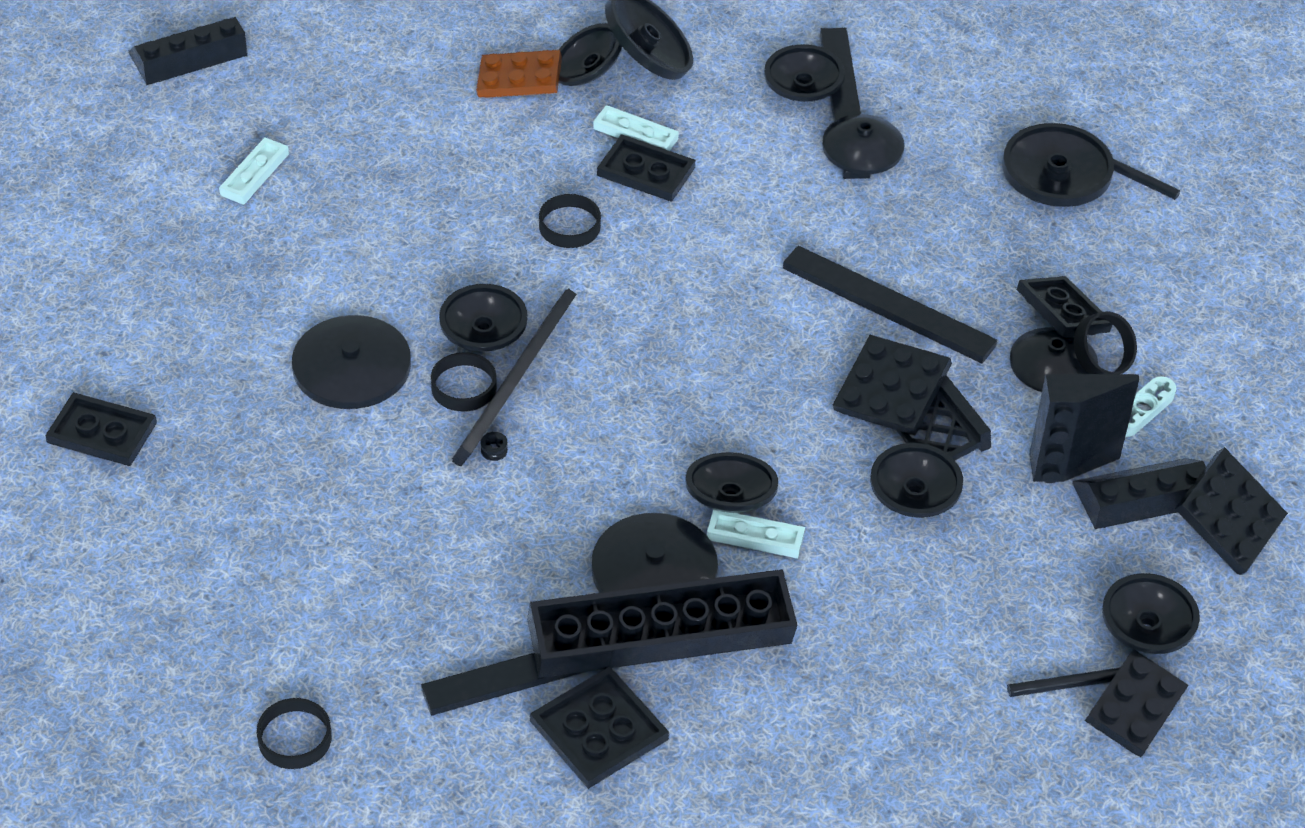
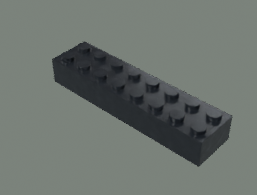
M783 569L532 601L529 604L527 618L539 678L601 670L609 666L616 668L792 644L798 626Z

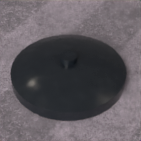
M608 0L606 2L605 16L613 35L625 51L640 65L650 72L670 80L682 78L692 68L693 54L686 37L670 16L651 0Z
M1043 123L1024 128L1010 138L1005 146L1002 167L1008 182L1023 196L1050 206L1071 207L1089 203L1100 197L1108 189L1113 176L1114 160L1108 147L1092 133L1072 125Z
M362 315L335 317L315 325L299 339L292 354L293 376L302 392L320 404L339 409L365 408L385 401L404 385L411 369L410 348L404 336L392 325L377 318Z
M643 513L616 522L600 536L592 554V577L599 593L717 578V554L708 536L693 523L670 514Z

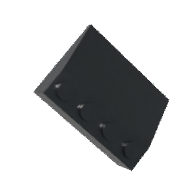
M1139 374L1045 375L1029 453L1033 482L1049 484L1064 482L1120 459L1140 379Z

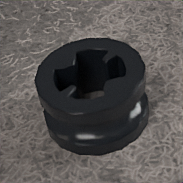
M499 432L486 433L481 439L482 456L490 461L503 459L508 453L506 436ZM491 444H496L498 448L493 449Z

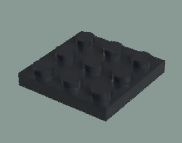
M870 334L833 403V408L842 414L916 436L952 365L951 358Z
M1225 447L1216 452L1175 508L1190 526L1239 575L1248 571L1288 514Z
M610 666L530 713V722L588 789L669 740V731Z

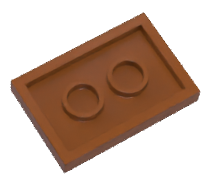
M543 50L482 55L476 89L478 97L489 98L557 93L562 61L561 51Z

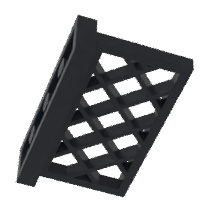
M947 375L935 397V406H930L927 412L932 414L930 423L922 422L919 428L927 430L925 440L912 438L910 434L897 431L906 443H922L934 446L946 452L954 460L976 449L983 452L991 448L990 428ZM937 415L950 417L952 419L951 426L935 424ZM932 431L948 434L946 443L930 441ZM953 435L966 437L969 441L962 446L951 444Z

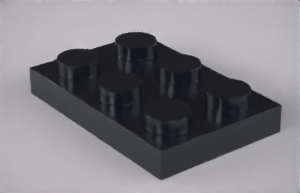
M621 134L597 167V176L672 202L695 169L696 160Z
M1066 276L1019 280L1016 289L1041 314L1042 318L1047 320L1057 330V333L1063 337H1073L1083 319L1102 312ZM1096 318L1091 323L1087 335L1109 333L1113 324L1105 319Z
M73 392L45 436L49 444L131 466L157 424V420L154 414Z
M1133 649L1085 719V722L1133 754L1142 757L1189 685Z

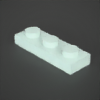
M608 105L603 108L594 120L593 129L619 138L622 134L668 151L678 141L679 131Z
M264 137L219 187L220 196L244 205L289 155L288 146Z
M713 510L707 530V536L710 541L797 559L805 533V527L717 510Z

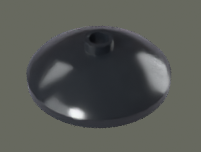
M599 23L580 30L559 48L562 56L559 76L560 84L579 86L590 83L604 75L614 65L621 53L622 46L613 35L608 23Z
M798 44L784 47L773 53L766 61L764 76L768 86L780 96L797 102H813L827 98L839 90L844 82L845 68L840 58L833 52L815 45Z
M853 114L842 117L827 127L823 135L822 147L826 157L834 165L845 171L856 174H877L891 169L901 160L904 153V139L900 131L883 118L869 114Z
M474 284L458 289L446 298L439 312L440 327L447 339L461 348L478 352L494 351L514 343L525 331L528 320L527 309L523 300L513 291L494 284Z
M1044 327L1028 331L1021 335L1011 348L1010 365L1013 372L1025 385L1039 392H1042L1046 374H1090L1081 366L1076 357L1074 336L1071 338L1063 337L1057 333L1054 327ZM1087 342L1090 355L1098 365L1097 355L1092 346Z
M904 443L885 450L877 457L871 469L870 483L877 499L890 510L909 517L924 518L942 514L956 504L963 489V475L956 461L941 449L922 443Z
M723 452L710 454L693 462L686 472L685 484L690 495L702 505L721 512L743 513L756 510L769 503L775 497L778 491V476L770 465L756 457L742 453Z
M1138 573L1119 579L1106 592L1102 605L1103 619L1111 634L1124 645L1149 654H1165L1183 648L1195 636L1200 622L1198 605L1193 596L1176 581L1157 574Z

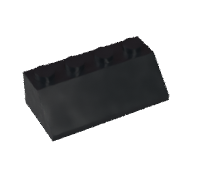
M236 17L136 45L128 51L146 85L248 56L245 32Z
M1183 458L1074 480L1072 484L1094 528L1100 529L1177 513L1175 510L1176 506L1205 469L1206 465L1202 460Z

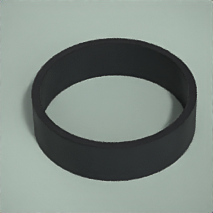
M562 194L552 197L542 205L539 211V230L546 241L558 247L577 248L585 246L596 239L601 229L599 207L591 199L581 195ZM577 207L591 213L596 219V223L584 233L564 235L549 229L543 220L550 212L556 209Z
M1104 311L1088 316L1080 322L1074 335V350L1079 363L1088 373L1122 374L1135 361L1137 341L1135 333L1126 319L1117 313ZM1096 318L1109 321L1121 335L1124 354L1120 366L1114 372L1104 370L1097 365L1088 350L1087 333L1091 323Z
M469 352L450 354L439 360L432 369L431 391L433 397L440 405L447 409L461 412L477 410L487 405L496 393V370L492 363L481 355ZM463 365L480 368L492 379L491 385L485 392L471 398L448 396L438 389L435 382L447 369Z
M289 698L276 702L267 708L259 718L257 724L259 749L264 758L275 766L285 769H300L310 766L319 761L330 747L332 733L329 716L320 705L308 699ZM293 711L307 712L315 715L324 723L327 729L324 739L316 748L305 754L296 756L281 755L270 750L262 740L266 726L274 718L284 713Z

